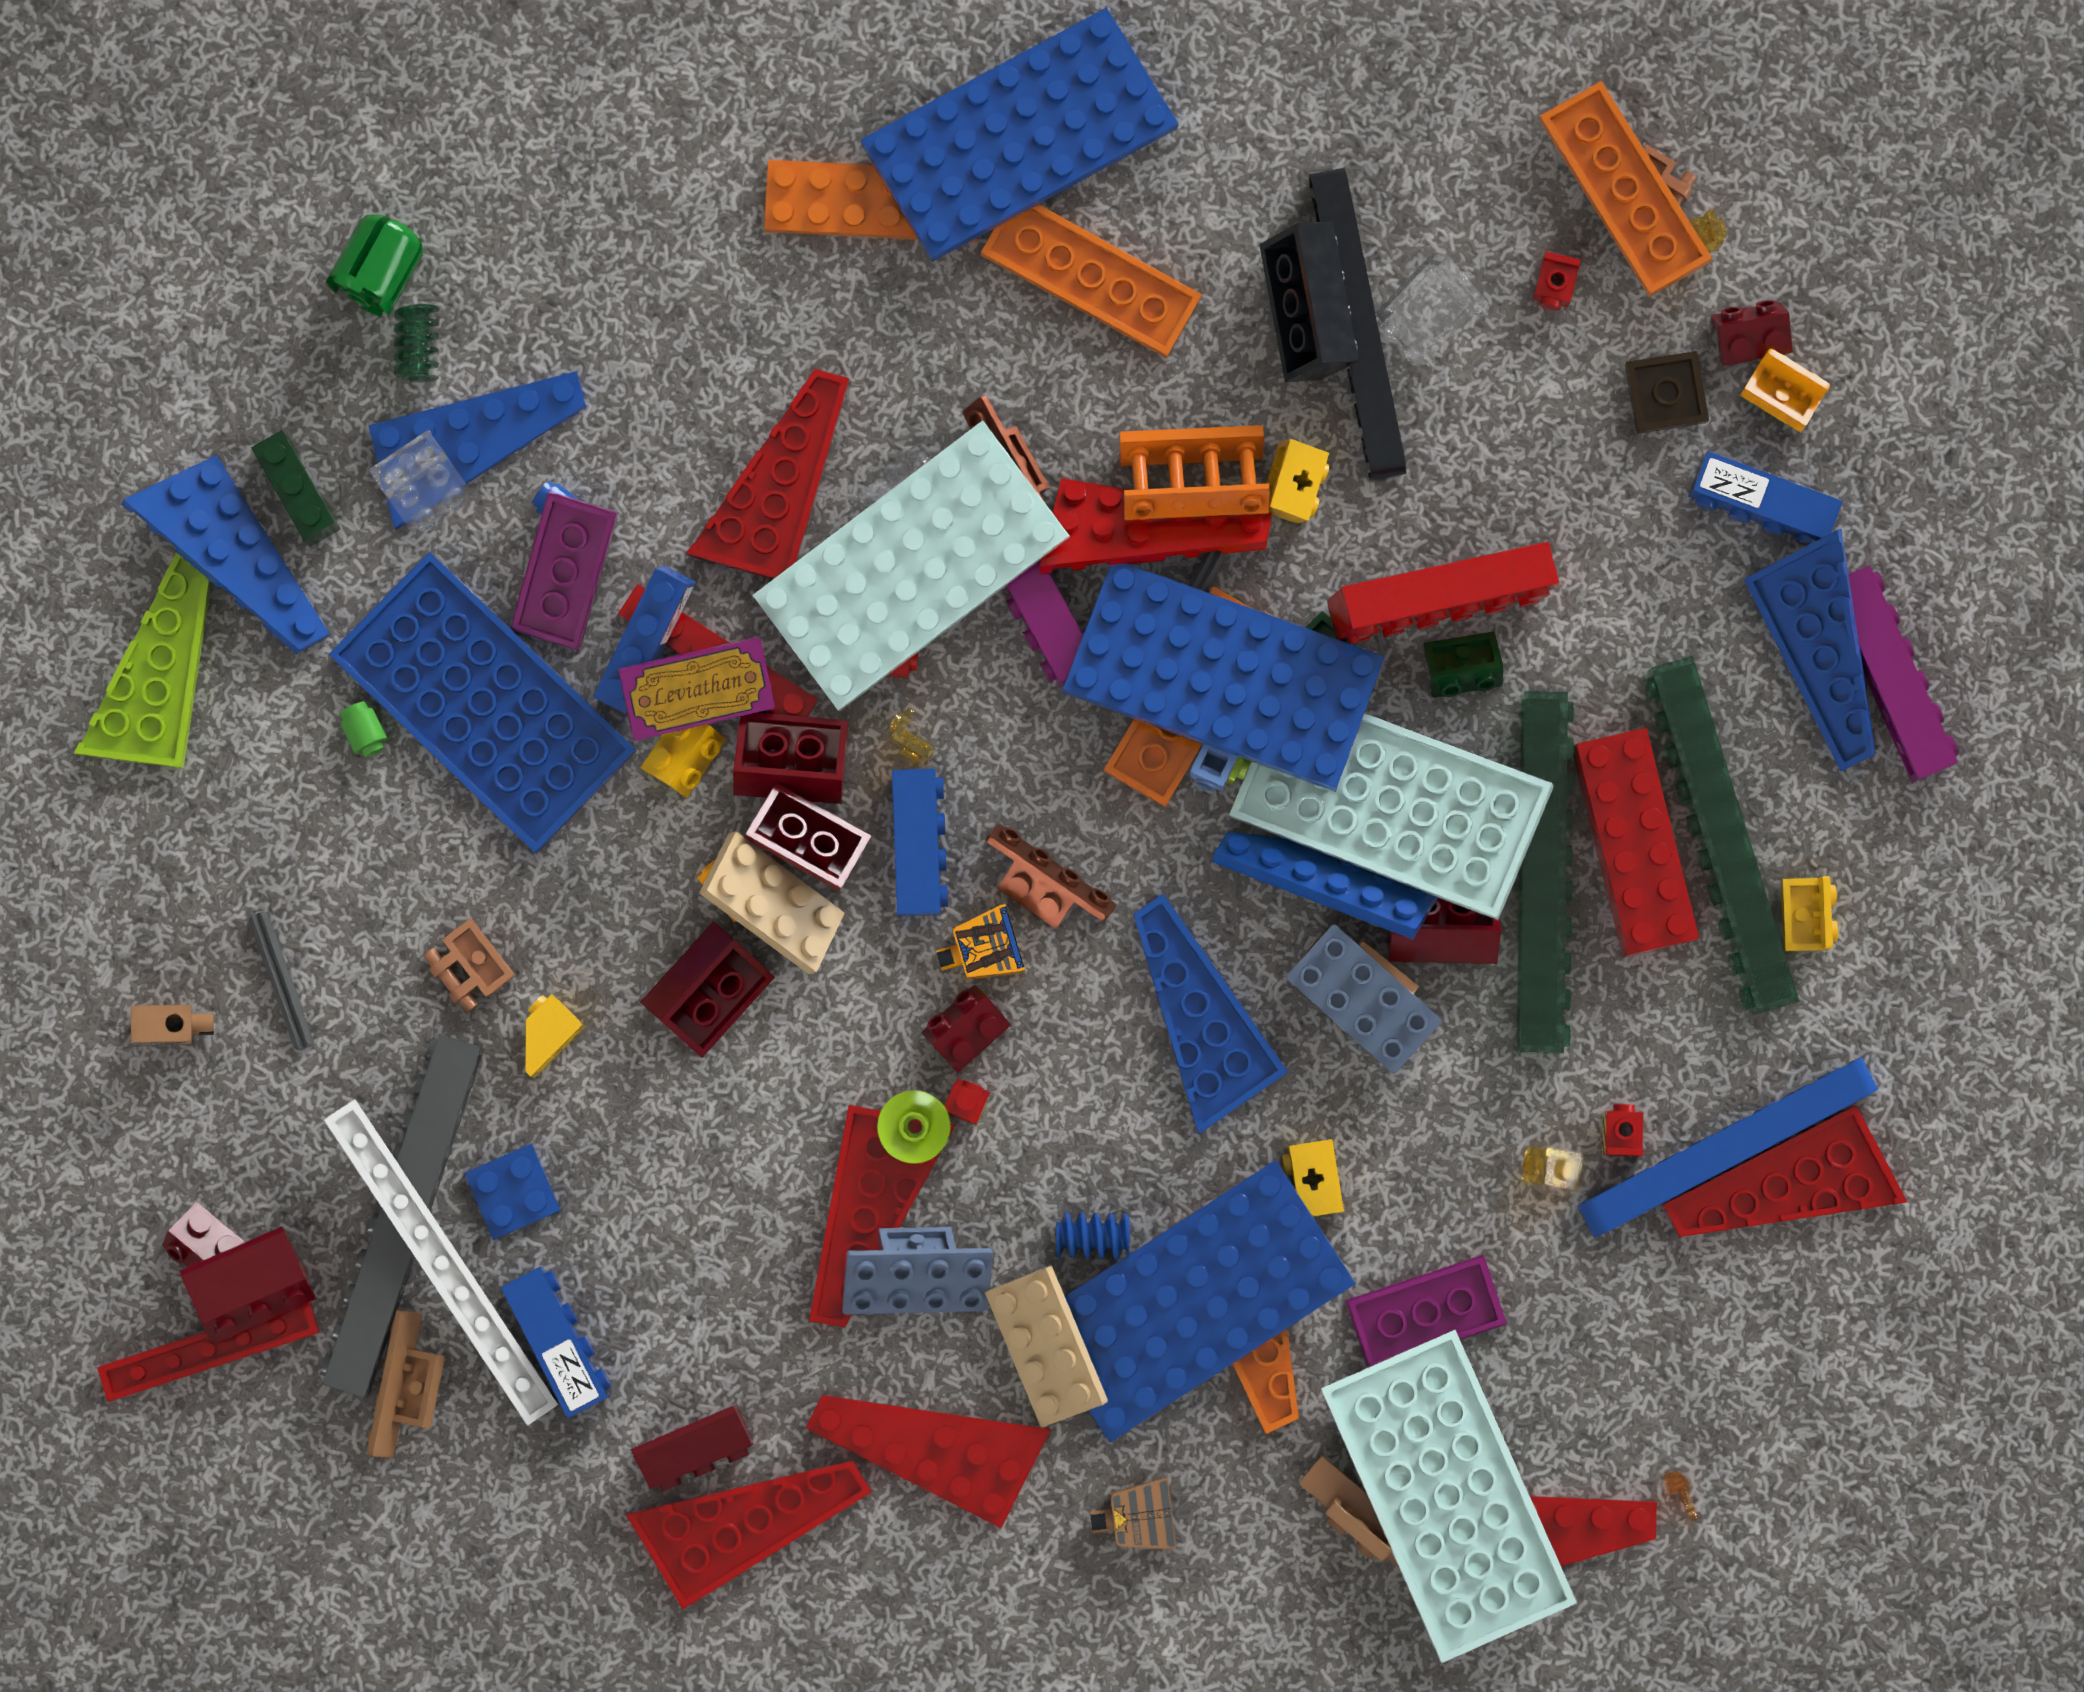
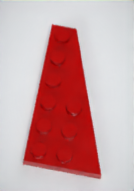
M818 369L813 370L790 403L786 413L779 423H776L765 443L756 452L726 495L721 506L714 516H711L698 539L686 552L687 556L772 580L797 562L849 386V378Z
M1061 478L1053 514L1070 538L1043 557L1039 569L1040 574L1052 573L1054 568L1072 567L1073 571L1086 569V565L1106 563L1109 566L1126 563L1137 564L1165 561L1166 556L1185 554V558L1199 557V553L1220 551L1222 554L1266 550L1273 512L1252 515L1125 520L1124 490L1132 489Z
M848 1105L810 1312V1322L843 1328L847 1326L853 1315L844 1314L842 1310L847 1252L880 1250L878 1243L879 1228L901 1227L941 1154L940 1152L934 1158L922 1163H906L891 1156L881 1144L878 1136L877 1125L880 1110ZM917 1119L912 1120L910 1123L911 1131L919 1133L922 1130V1123ZM950 1123V1135L956 1124Z
M1854 1105L1662 1204V1207L1678 1237L1908 1202L1857 1105Z
M827 1395L821 1396L806 1426V1429L999 1528H1002L1051 1431L1048 1428Z
M851 1460L626 1514L681 1608L685 1609L872 1491L854 1461Z
M1530 1496L1560 1566L1656 1539L1657 1502Z

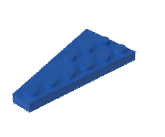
M577 371L368 425L394 528L397 530L405 525L407 521L421 512H425L438 501L452 492H456L498 465L511 454L526 447L542 434L554 429L585 409L586 403Z
M217 455L123 499L121 505L126 510L137 514L147 523L146 527L153 533L164 537L176 548V552L218 588L222 587L235 598L234 602L244 610L247 608L263 622V626L295 654L328 638L329 632Z
M1838 529L1745 578L1744 581L1840 771H1844L1876 755L1842 530Z
M1228 831L1215 850L1213 863L1412 940L1416 937L1438 899L1436 896L1288 839Z
M1162 894L1134 913L1133 917L1199 1135L1288 1071L1170 902Z

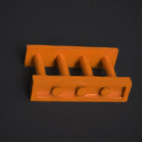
M1263 425L1120 432V467L1132 466L1134 490H1124V519L1145 520L1269 513V483L1256 484L1254 460H1263ZM1240 461L1242 485L1220 486L1218 462ZM1204 463L1206 486L1184 487L1182 464ZM1168 464L1170 488L1148 489L1146 465Z

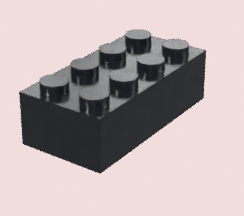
M1333 222L1296 223L1259 244L1284 381L1322 380L1358 362V345L1354 339L1351 308L1347 301L1344 285L1345 276L1341 269L1338 239L1334 232Z

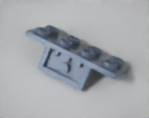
M1335 924L1325 932L1287 975V979L1393 1074L1397 1073L1442 1022L1439 1016Z
M951 1227L879 1228L878 1243L880 1250L848 1251L846 1254L842 1302L844 1314L975 1312L988 1309V1299L985 1292L990 1290L993 1263L992 1249H956Z

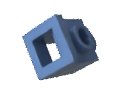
M1203 744L1190 771V777L1195 779V783L1205 790L1215 791L1217 789L1223 792L1238 756Z

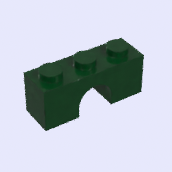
M283 430L251 447L302 539L309 547L341 530L328 505L307 473L306 467L292 442Z

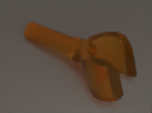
M1681 1472L1664 1474L1667 1493H1679L1690 1520L1698 1519L1699 1516L1688 1492L1689 1485L1685 1476Z

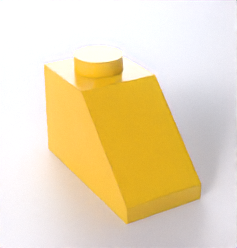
M553 994L548 998L542 995L528 1009L531 1015L526 1019V1072L533 1078L586 1027Z

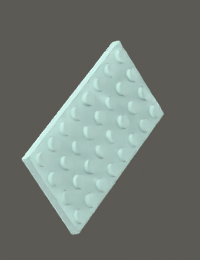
M982 420L753 594V597L837 710L841 711L1070 538V536Z
M1364 713L1336 792L1251 762L1229 815L1235 820L1498 920L1554 786L1545 780Z
M1456 1330L1321 1388V1392L1441 1663L1577 1603Z

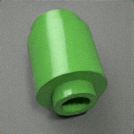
M365 701L353 704L339 713L342 719L340 725L355 755L363 753L364 757L367 758L384 749L383 743L388 738L373 708H368Z

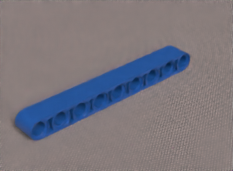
M1859 1057L1849 1062L1848 1065L1838 1068L1820 1077L1817 1081L1786 1095L1785 1098L1775 1101L1755 1111L1754 1114L1723 1128L1722 1131L1714 1135L1712 1134L1690 1145L1689 1148L1658 1162L1657 1165L1651 1168L1648 1167L1627 1178L1626 1181L1595 1195L1594 1198L1583 1201L1577 1207L1593 1237L1596 1238L1878 1090V1087L1862 1057Z

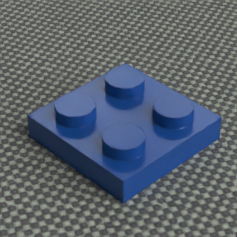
M533 1144L524 1146L464 1173L493 1240L561 1211Z

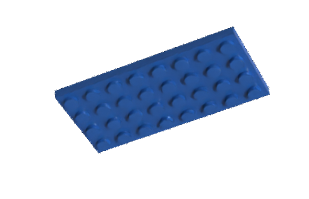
M1106 7L862 138L861 145L930 260L933 262L1177 130L1179 123Z
M430 551L328 654L536 854L637 751L634 746Z
M1127 563L1110 565L1063 687V693L1336 792L1385 656Z
M1274 1160L1129 1254V1258L1126 1256L1065 1296L1108 1399V1402L1089 1411L1109 1443L1356 1284L1277 1160Z

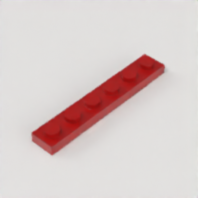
M637 584L618 612V615L628 622L643 595L644 587ZM682 612L666 646L679 654H684L730 642ZM767 667L775 708L768 711L772 714L809 717L819 699Z
M309 1302L298 1309L288 1311L270 1319L264 1324L256 1325L236 1334L230 1339L222 1340L213 1344L205 1331L98 1366L97 1370L107 1402H112L321 1332L312 1303Z

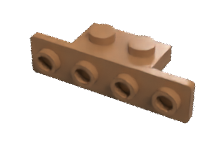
M397 1310L390 1329L391 1337L388 1352L383 1362L380 1391L376 1397L373 1425L368 1435L369 1445L367 1454L370 1456L393 1458L400 1423L431 1429L445 1356L416 1350L422 1313Z
M1321 1456L1302 1477L1300 1485L1326 1506L1325 1514L1330 1517L1327 1522L1334 1530L1341 1535L1347 1532L1358 1541L1355 1546L1369 1559H1373L1376 1556L1382 1562L1387 1558L1398 1567L1392 1549L1387 1542L1365 1490L1326 1457Z

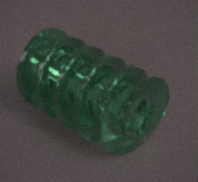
M413 304L395 310L394 318L399 321L394 325V332L399 335L394 339V346L399 349L394 353V360L399 363L393 370V374L396 377L419 383L434 382L439 379L438 376L429 374V370L439 367V362L429 359V356L439 354V348L429 345V342L439 340V334L429 331V328L439 326V320L429 317V314L440 311L437 305Z

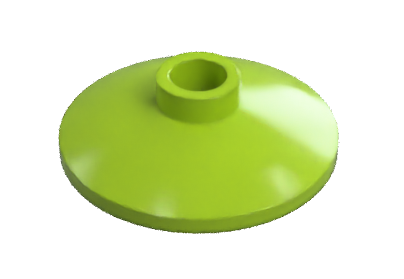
M920 1090L904 1091L893 1096L883 1106L878 1118V1136L885 1150L897 1160L906 1163H922L937 1156L945 1147L950 1135V1118L944 1105L930 1093ZM914 1119L922 1123V1130L919 1133H914L910 1129V1123Z

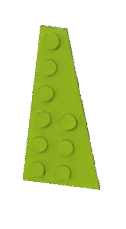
M177 552L158 587L159 591L149 610H146L141 620L142 624L134 640H131L106 689L107 693L97 712H94L82 742H79L75 749V755L184 769L212 582Z

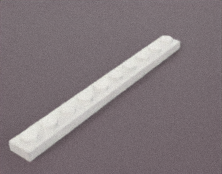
M355 1099L323 1119L526 1425L528 1426L556 1407L558 1403Z

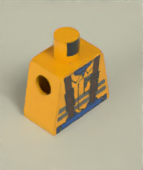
M1006 904L999 905L953 928L952 931L956 945L936 950L942 971L963 965L967 980L1025 972Z

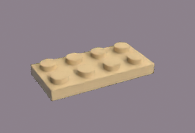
M737 831L728 834L699 894L808 974L818 971L845 914Z
M1052 1265L985 1292L1041 1428L1108 1402Z

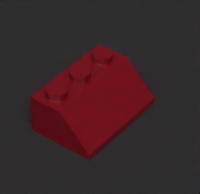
M752 713L740 716L733 768V795L767 798L774 785L778 783L810 802L842 804L849 720L768 713Z
M776 783L744 838L840 892L871 835Z
M1438 897L1414 940L1387 930L1388 961L1404 963L1497 964L1501 937L1500 917L1496 920Z
M713 921L640 1003L703 1058L775 977Z
M283 1226L179 1271L199 1319L213 1344L230 1339L240 1332L256 1325L264 1324L272 1318L293 1309H298L304 1304L316 1300L306 1269Z
M738 1404L630 1450L649 1488L652 1489L659 1486L661 1492H664L682 1484L679 1478L682 1475L693 1471L696 1478L715 1470L713 1462L727 1457L729 1463H732L750 1455L747 1448L753 1446L754 1442Z

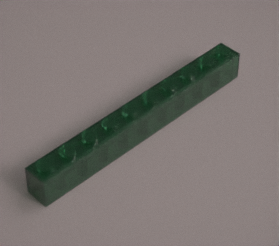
M1689 656L1651 667L1647 671L1648 678L1644 679L1645 690L1649 699L1655 698L1659 711L1654 713L1655 723L1659 733L1666 734L1669 744L1668 747H1665L1666 759L1670 768L1676 767L1680 781L1675 782L1676 791L1680 801L1687 802L1690 815L1686 816L1687 827L1692 837L1697 836L1701 850L1696 851L1698 863L1702 871L1708 870L1712 883L1707 885L1708 895L1712 905L1719 906L1722 919L1718 920L1719 931L1724 941L1729 939L1733 953L1728 955L1733 974H1739L1743 984V988L1739 989L1741 1003L1744 1009H1750L1752 1016L1800 1002L1694 657Z
M1524 691L1521 695L1520 771L1550 782L1554 787L1519 869L1516 1054L1561 1055L1564 1053V1047L1570 1046L1571 1040L1570 1025H1564L1565 1011H1570L1571 990L1565 989V974L1570 975L1571 953H1565V938H1571L1572 919L1571 917H1566V902H1571L1572 881H1566V866H1572L1573 858L1572 845H1566L1567 830L1571 831L1573 827V810L1567 809V795H1572L1573 773H1567V759H1572L1574 753L1573 737H1568V723H1573L1574 702L1568 701V692Z

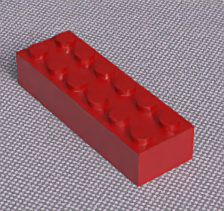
M1548 541L1343 586L1327 600L1336 639L1340 641L1348 640L1349 644L1356 645L1371 640L1370 636L1378 633H1383L1384 638L1402 634L1405 632V628L1417 625L1418 630H1424L1439 625L1438 621L1451 617V621L1454 623L1473 617V613L1485 610L1486 615L1503 612L1507 610L1506 606L1517 602L1520 607L1535 605L1541 602V598L1550 595L1549 591L1559 584V579Z
M1647 727L1577 743L1571 748L1623 958L1686 944L1699 939Z

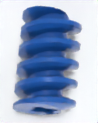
M1064 1212L1060 1222L1056 1219V1258L1061 1257L1064 1248L1068 1249L1070 1258H1075L1079 1248H1082L1085 1259L1090 1258L1093 1249L1097 1250L1100 1259L1105 1258L1108 1249H1111L1115 1260L1119 1259L1123 1249L1126 1250L1129 1258L1130 1220L1127 1213L1122 1214L1119 1224H1116L1113 1213L1107 1214L1104 1223H1101L1098 1213H1093L1089 1223H1087L1083 1212L1078 1213L1075 1222H1072L1069 1212Z

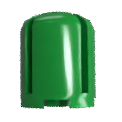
M381 214L365 215L358 221L325 283L335 294H337L339 288L345 291L346 296L363 305L361 309L378 317H381L383 312H385L389 317L423 256L421 241L411 229L397 220H390L389 217Z

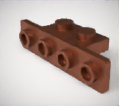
M984 395L977 398L962 412L968 426L972 429L983 420L1042 498L1041 494L1050 487L1018 428L1014 426L1005 430L987 396Z
M998 824L986 838V842L1014 860V863L997 889L1055 929L1059 927L1074 903L1103 922L1107 920L1116 908V903L1111 901L1106 892L1089 886L1081 880L1074 870L1063 868L1053 861L1045 850L1033 847L1021 839L1020 834L1014 829Z

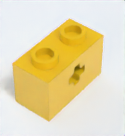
M1293 439L1278 442L1266 484L1269 483L1270 489L1269 512H1273V516L1298 524L1309 521L1315 515L1319 505V498L1316 497L1320 484L1324 483L1329 472V464H1327L1328 452Z
M1333 1140L1288 1146V1154L1282 1155L1284 1173L1286 1176H1292L1293 1186L1312 1216L1344 1212ZM1308 1169H1313L1314 1175L1321 1176V1182L1315 1186L1316 1190L1311 1191L1310 1185L1303 1184L1302 1178L1308 1176Z

